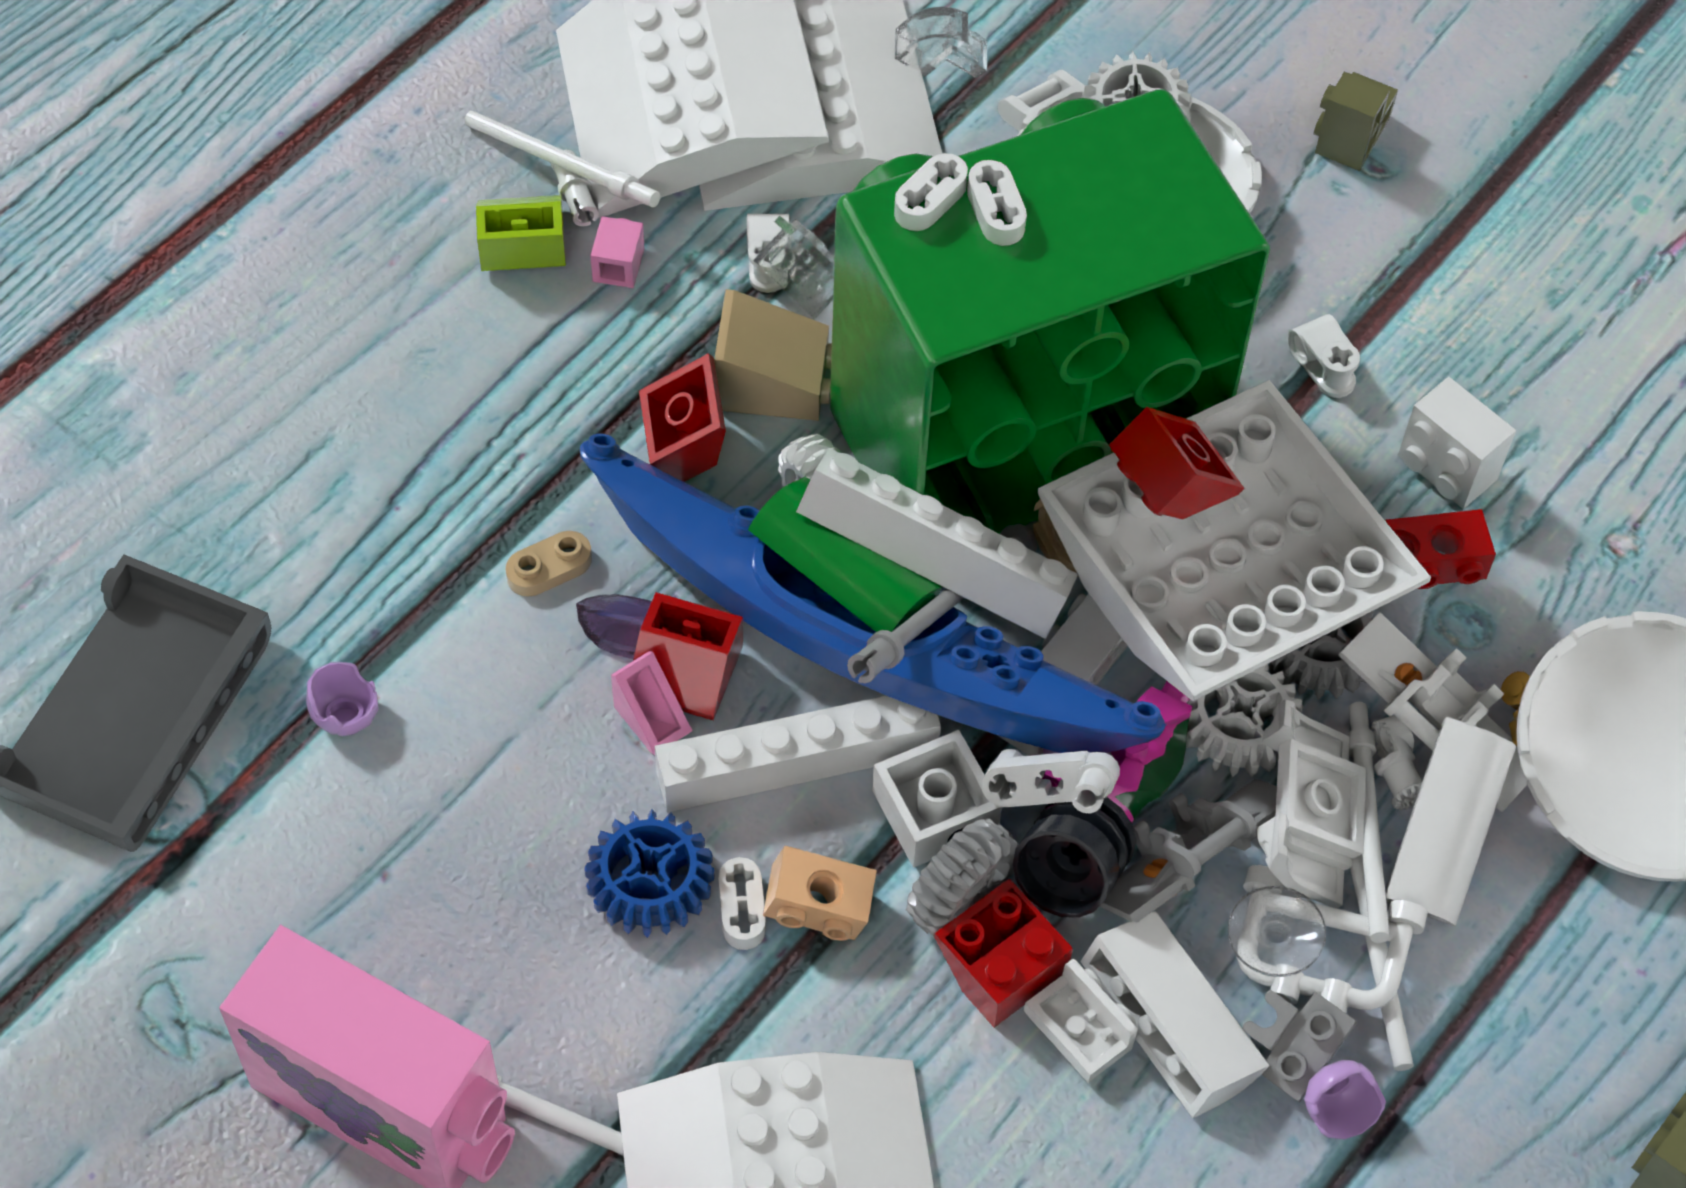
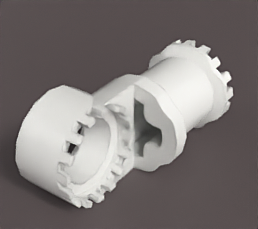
M1395 715L1376 720L1372 723L1373 726L1370 729L1375 730L1373 732L1375 734V742L1378 745L1376 746V751L1378 750V756L1381 757V760L1376 763L1374 770L1378 776L1384 777L1394 798L1391 803L1394 809L1396 808L1400 811L1403 809L1407 810L1410 805L1414 807V802L1417 799L1423 782L1413 763L1415 755L1413 753L1414 738L1412 731Z

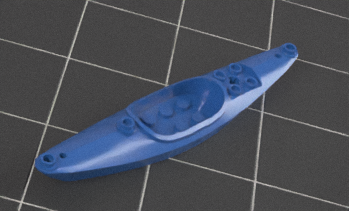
M594 434L590 436L589 440L584 441L580 445V457L596 475L609 499L630 531L639 541L687 581L734 615L743 617L744 622L791 651L842 677L893 699L953 721L1058 753L1077 751L1107 753L1148 743L1158 738L1166 727V723L1160 714V709L1156 705L1145 701L1132 703L1044 661L1043 653L1037 648L1031 646H1021L1018 648L1004 641L1003 634L998 629L989 626L978 628L967 622V615L955 607L951 608L904 646V657L899 664L893 668L882 670L869 683L858 682L859 678L867 671L863 670L853 678L848 671V660L867 646L868 639L876 631L748 530L760 511L759 509L752 506L734 508L620 449L615 439L609 435Z

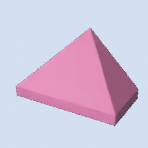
M653 652L645 653L611 674L614 708L651 754L655 755L656 745L678 741L693 731Z

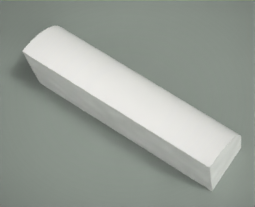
M1446 716L1438 734L1385 890L1387 903L1394 900L1414 902L1423 906L1428 911L1427 917L1456 927L1516 748L1514 743L1485 729Z
M1156 911L1151 912L1139 922L1130 921L1096 936L1080 962L1084 968L1091 969L1098 976L1103 985V991L1115 1004L1120 1003L1131 1012L1138 1029L1137 1042L1192 1118L1230 1100L1252 1084L1270 1066Z

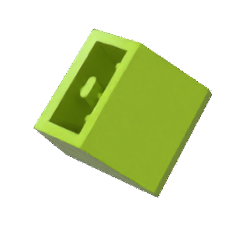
M562 195L478 200L476 204V226L481 271L566 266Z

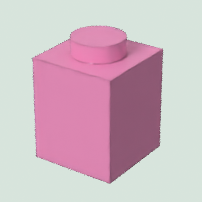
M601 217L590 255L593 282L634 288L645 249L643 223L625 218Z

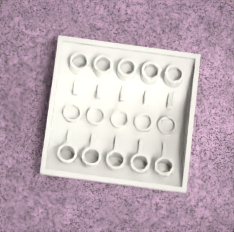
M592 0L556 30L580 158L614 173L623 171L637 178L638 183L658 191L661 197L830 142L795 0ZM589 180L591 183L590 194L599 211L598 218L643 204L632 198L623 200L612 195L607 187Z
M795 0L830 142L700 184L699 188L704 211L851 192L863 177L877 166L891 159L915 153L930 156L942 154L903 0Z
M1270 380L1187 418L1198 424L1245 489L1233 498L1183 520L1166 515L1157 516L1143 503L1141 496L1144 493L1136 482L1128 479L1117 466L1119 459L1115 453L1038 488V495L1084 588L1133 654L1192 701L1429 583L1431 579L1427 571Z
M811 1052L720 1062L617 1093L627 1188H934L913 1060Z

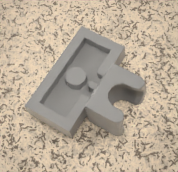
M1269 990L1265 994V1000L1276 1010V1022L1271 1027L1262 1028L1252 1021H1247L1242 1029L1272 1051L1266 1059L1270 1066L1261 1075L1292 1098L1301 1102L1306 1094L1309 1080L1322 1067L1327 1066L1355 1027L1357 1021L1316 991L1304 1008L1299 1011L1274 991Z

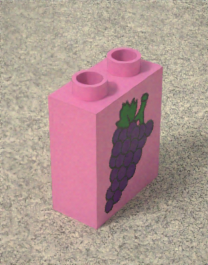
M280 924L219 1007L251 1088L425 1188H461L468 1176L481 1183L489 1181L505 1160L515 1135L514 1128L504 1123L506 1120L504 1105L507 1091L499 1086L490 1041Z

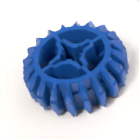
M653 809L647 815L648 819L639 820V816L632 811L629 816L630 823L627 825L614 819L612 823L613 834L600 830L598 835L599 845L590 846L588 856L591 862L586 863L584 868L585 877L588 878V883H586L587 894L595 898L593 900L595 910L598 913L607 912V922L611 926L623 920V928L628 935L634 930L636 925L642 926L643 935L647 938L654 926H660L661 931L668 935L671 931L670 922L675 921L685 928L686 924H688L687 912L700 915L702 911L701 900H709L711 896V886L709 884L715 879V870L711 866L713 855L710 848H704L705 838L702 833L692 834V825L688 820L676 826V819L672 812L663 821L657 820V814ZM627 855L629 857V866L621 871L622 876L612 881L611 875L615 866ZM686 864L689 870L687 877L680 887L673 892L671 889V879L678 875L677 869ZM641 867L646 872L645 874H642ZM647 871H652V875H648ZM655 871L658 872V878L654 874Z

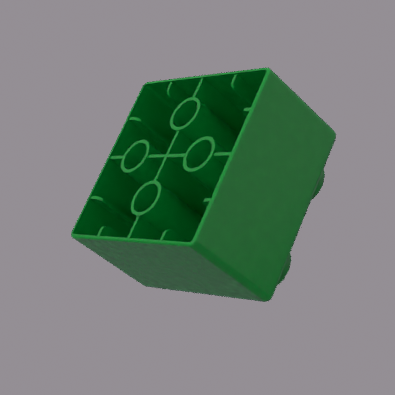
M1156 89L1105 106L1098 100L1087 98L1064 101L1041 113L1027 125L1019 136L959 155L968 167L966 191L947 212L925 230L911 231L901 227L895 219L894 209L896 192L916 171L933 157L930 155L915 153L891 159L873 169L860 180L853 191L840 196L837 201L830 388L831 413L855 459L859 463L880 474L894 477L900 484L922 495L937 499L943 506L963 516L978 520L983 526L998 534L1008 525L1022 524L1025 526L1031 521H1038L1039 509L1034 511L1035 504L1040 500L1038 488L1114 453L1109 444L1146 407L1187 419L1237 394L1270 254V245L1173 95L1165 89ZM983 160H994L1007 166L1026 208L1027 218L1024 235L1017 243L1001 246L993 244L986 239L968 198L967 186L970 169L976 163ZM938 176V177H937V185H938L944 178H940V177ZM983 181L989 185L992 194L997 192V186H992L989 181ZM925 199L918 206L925 208ZM1001 211L997 212L996 219H1001L1004 225L1012 224L1005 221Z

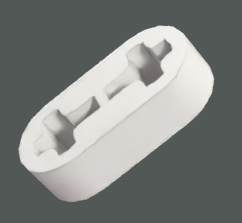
M949 153L938 154L930 158L896 192L894 216L897 223L911 231H921L932 226L965 193L968 173L965 161L959 156ZM939 176L940 178H944V179L937 185V177ZM925 199V208L918 206Z
M983 160L976 163L970 169L968 175L967 192L982 233L993 244L1004 246L1017 243L1024 235L1027 214L1010 170L1001 162L994 160ZM983 181H989L992 186H997V192L992 194L989 185ZM1001 211L1005 221L1012 224L1004 225L1001 219H996L997 212Z
M737 857L728 860L719 870L718 882L724 938L730 946L740 950H748L758 946L764 939L766 932V917L763 916L765 905L762 875L754 861L748 858ZM744 874L746 896H737L734 875ZM747 910L748 922L751 924L750 932L741 933L738 926V911Z

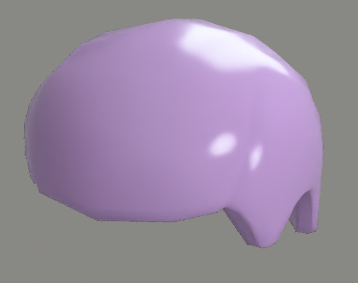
M330 662L316 669L307 681L306 705L311 719L316 725L332 735L347 736L359 732L371 724L378 712L375 684L373 681H366L358 672L357 666L352 663Z
M1341 1060L1322 1067L1309 1080L1304 1099L1307 1111L1320 1132L1328 1138L1343 1140L1360 1135L1378 1121L1386 1104V1100L1371 1071L1362 1063H1357L1353 1060Z

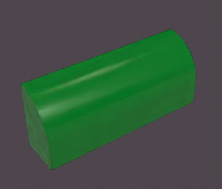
M806 476L784 486L775 493L758 512L748 528L752 534L876 632L881 630L893 632L938 596L943 586L797 513L798 506L810 482V479Z

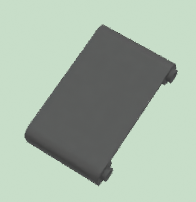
M123 554L115 568H110L105 573L101 582V592L104 593L103 598L107 609L13 749L0 745V796L122 849L134 852L147 838L263 655L270 640L272 627L268 612Z

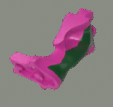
M1166 681L1161 691L1151 686L1137 700V702L1145 701L1152 703L1160 709V714L1166 723L1162 734L1148 743L1111 752V756L1118 762L1120 767V776L1112 792L1107 797L1123 809L1132 824L1147 803L1160 798L1169 789L1184 764L1186 735L1193 706L1188 704L1191 699L1168 681ZM1046 770L1042 779L1050 780L1052 787H1057L1062 778H1055L1051 770Z

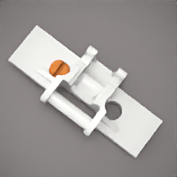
M1379 612L1338 654L1388 702L1383 711L1390 717L1394 714L1432 751L1439 731L1433 725L1440 730L1446 716L1495 733L1513 743L1512 738L1487 715L1488 709L1504 693L1495 684L1486 690L1477 692L1466 682L1457 671L1467 657L1457 648L1436 666ZM1409 702H1411L1423 715H1425L1428 720H1426ZM1517 746L1496 805L1501 812L1527 786Z

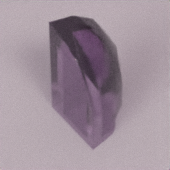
M619 594L592 596L576 603L577 617L585 635L598 648L617 656L633 659L640 628L652 601Z

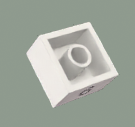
M1448 376L1413 406L1398 456L1403 459L1409 469L1420 473L1436 486L1442 496L1453 500L1464 509L1498 480L1516 430Z
M960 730L874 764L872 792L913 868L931 861V857L941 850L942 845H946L954 834L961 832L966 825L982 818L984 820L990 818L997 825L1000 823L1002 807L991 803L984 796L982 780L985 775Z

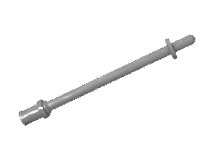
M1031 521L1025 526L1022 524L1008 525L1001 531L1000 535L1016 539L1026 548L1036 552L1037 543L1035 541L1033 524L1038 521ZM945 589L893 632L881 630L873 634L868 639L867 646L848 660L847 666L850 675L855 678L865 670L867 672L859 678L858 682L869 683L882 670L895 667L904 657V646L953 608L964 597Z

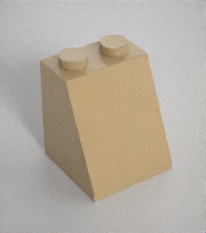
M726 289L714 358L723 411L819 421L821 404L829 405L831 379L825 378L826 369H831L832 343H829V325L736 290Z

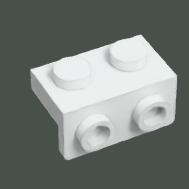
M1075 959L1065 964L1061 977L1028 1000L1024 1007V1012L1088 1083L1132 1050L1138 1032L1136 1021L1131 1012L1120 1003L1115 1004L1103 991V985L1098 976L1089 968L1083 969Z

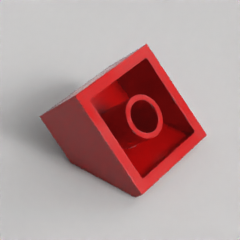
M708 353L639 390L649 463L683 482L717 465L726 433L714 357Z
M1146 407L1109 444L1119 459L1117 462L1119 470L1128 479L1136 482L1144 493L1141 496L1143 503L1157 516L1166 515L1183 520L1233 498L1245 489L1198 424L1182 417Z

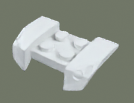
M1285 699L1278 704L1273 712L1274 719L1271 725L1265 728L1262 738L1264 744L1279 752L1276 813L1275 817L1257 827L1258 842L1267 856L1265 860L1269 870L1288 890L1338 909L1343 905L1344 871L1353 866V858L1363 854L1366 768L1349 761L1350 736L1308 718L1295 708L1294 702Z

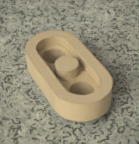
M563 531L515 552L508 559L505 568L507 583L510 589L521 596H535L584 574L592 562L589 540L579 532ZM565 548H575L572 552L562 551ZM527 565H532L535 567L534 569L529 571L521 569Z

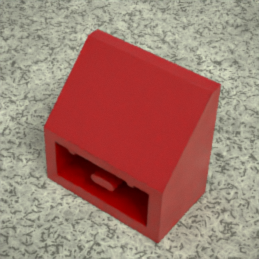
M655 592L640 628L633 661L649 651L653 652L682 711L714 721L743 648V617Z
M1010 878L934 934V938L962 992L994 1028L1023 1007L1028 1000L1061 977L1065 964L1071 960L1073 951L1070 944Z

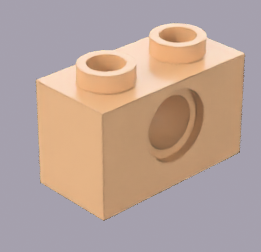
M784 846L772 864L763 916L776 919L780 925L788 928L806 927L821 931L824 936L833 940H855L869 920L877 870ZM811 891L822 894L827 904L815 900Z

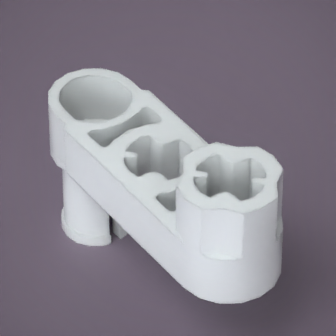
M1006 749L1001 751L998 758L988 768L982 780V791L991 803L1000 807L1072 802L1077 810L1090 814L1099 810L1103 803V798L1112 792L1120 776V767L1111 755L1103 752L1077 751L1023 756L1017 749ZM1046 770H1051L1055 778H1062L1057 787H1052L1050 780L1042 779Z

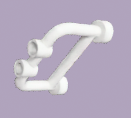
M1252 865L1248 868L1243 887L1251 896L1237 943L1236 958L1240 969L1249 979L1271 987L1270 990L1292 1005L1298 1003L1299 995L1311 997L1316 991L1345 1013L1348 1007L1362 1010H1373L1383 1007L1394 998L1400 986L1412 934H1421L1424 931L1428 911L1423 906L1406 900L1390 902L1387 912L1390 934L1388 941L1390 944L1381 980L1378 986L1372 990H1360L1339 979L1327 978L1321 980L1305 976L1295 968L1287 966L1273 968L1266 966L1257 960L1256 947L1266 911L1370 937L1368 916L1281 895L1284 885L1269 870L1268 866Z

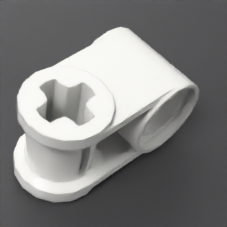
M747 214V251L750 261L749 279L754 289L760 292H776L786 284L788 251H790V214Z
M1323 315L1288 331L1287 341L1292 355L1305 368L1323 394L1333 398H1341L1352 393L1356 384L1354 371L1359 366L1360 354L1358 349L1353 346L1343 333L1340 325L1332 315Z

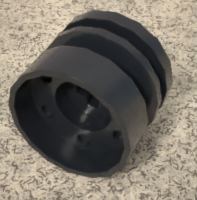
M1108 797L1103 798V803L1099 810L1090 814L1077 810L1072 802L1047 804L1015 849L1012 866L1017 884L1031 902L1043 911L1056 916L1080 918L1095 912L1106 900L1116 884V880L1133 857L1136 845L1133 824L1123 809Z

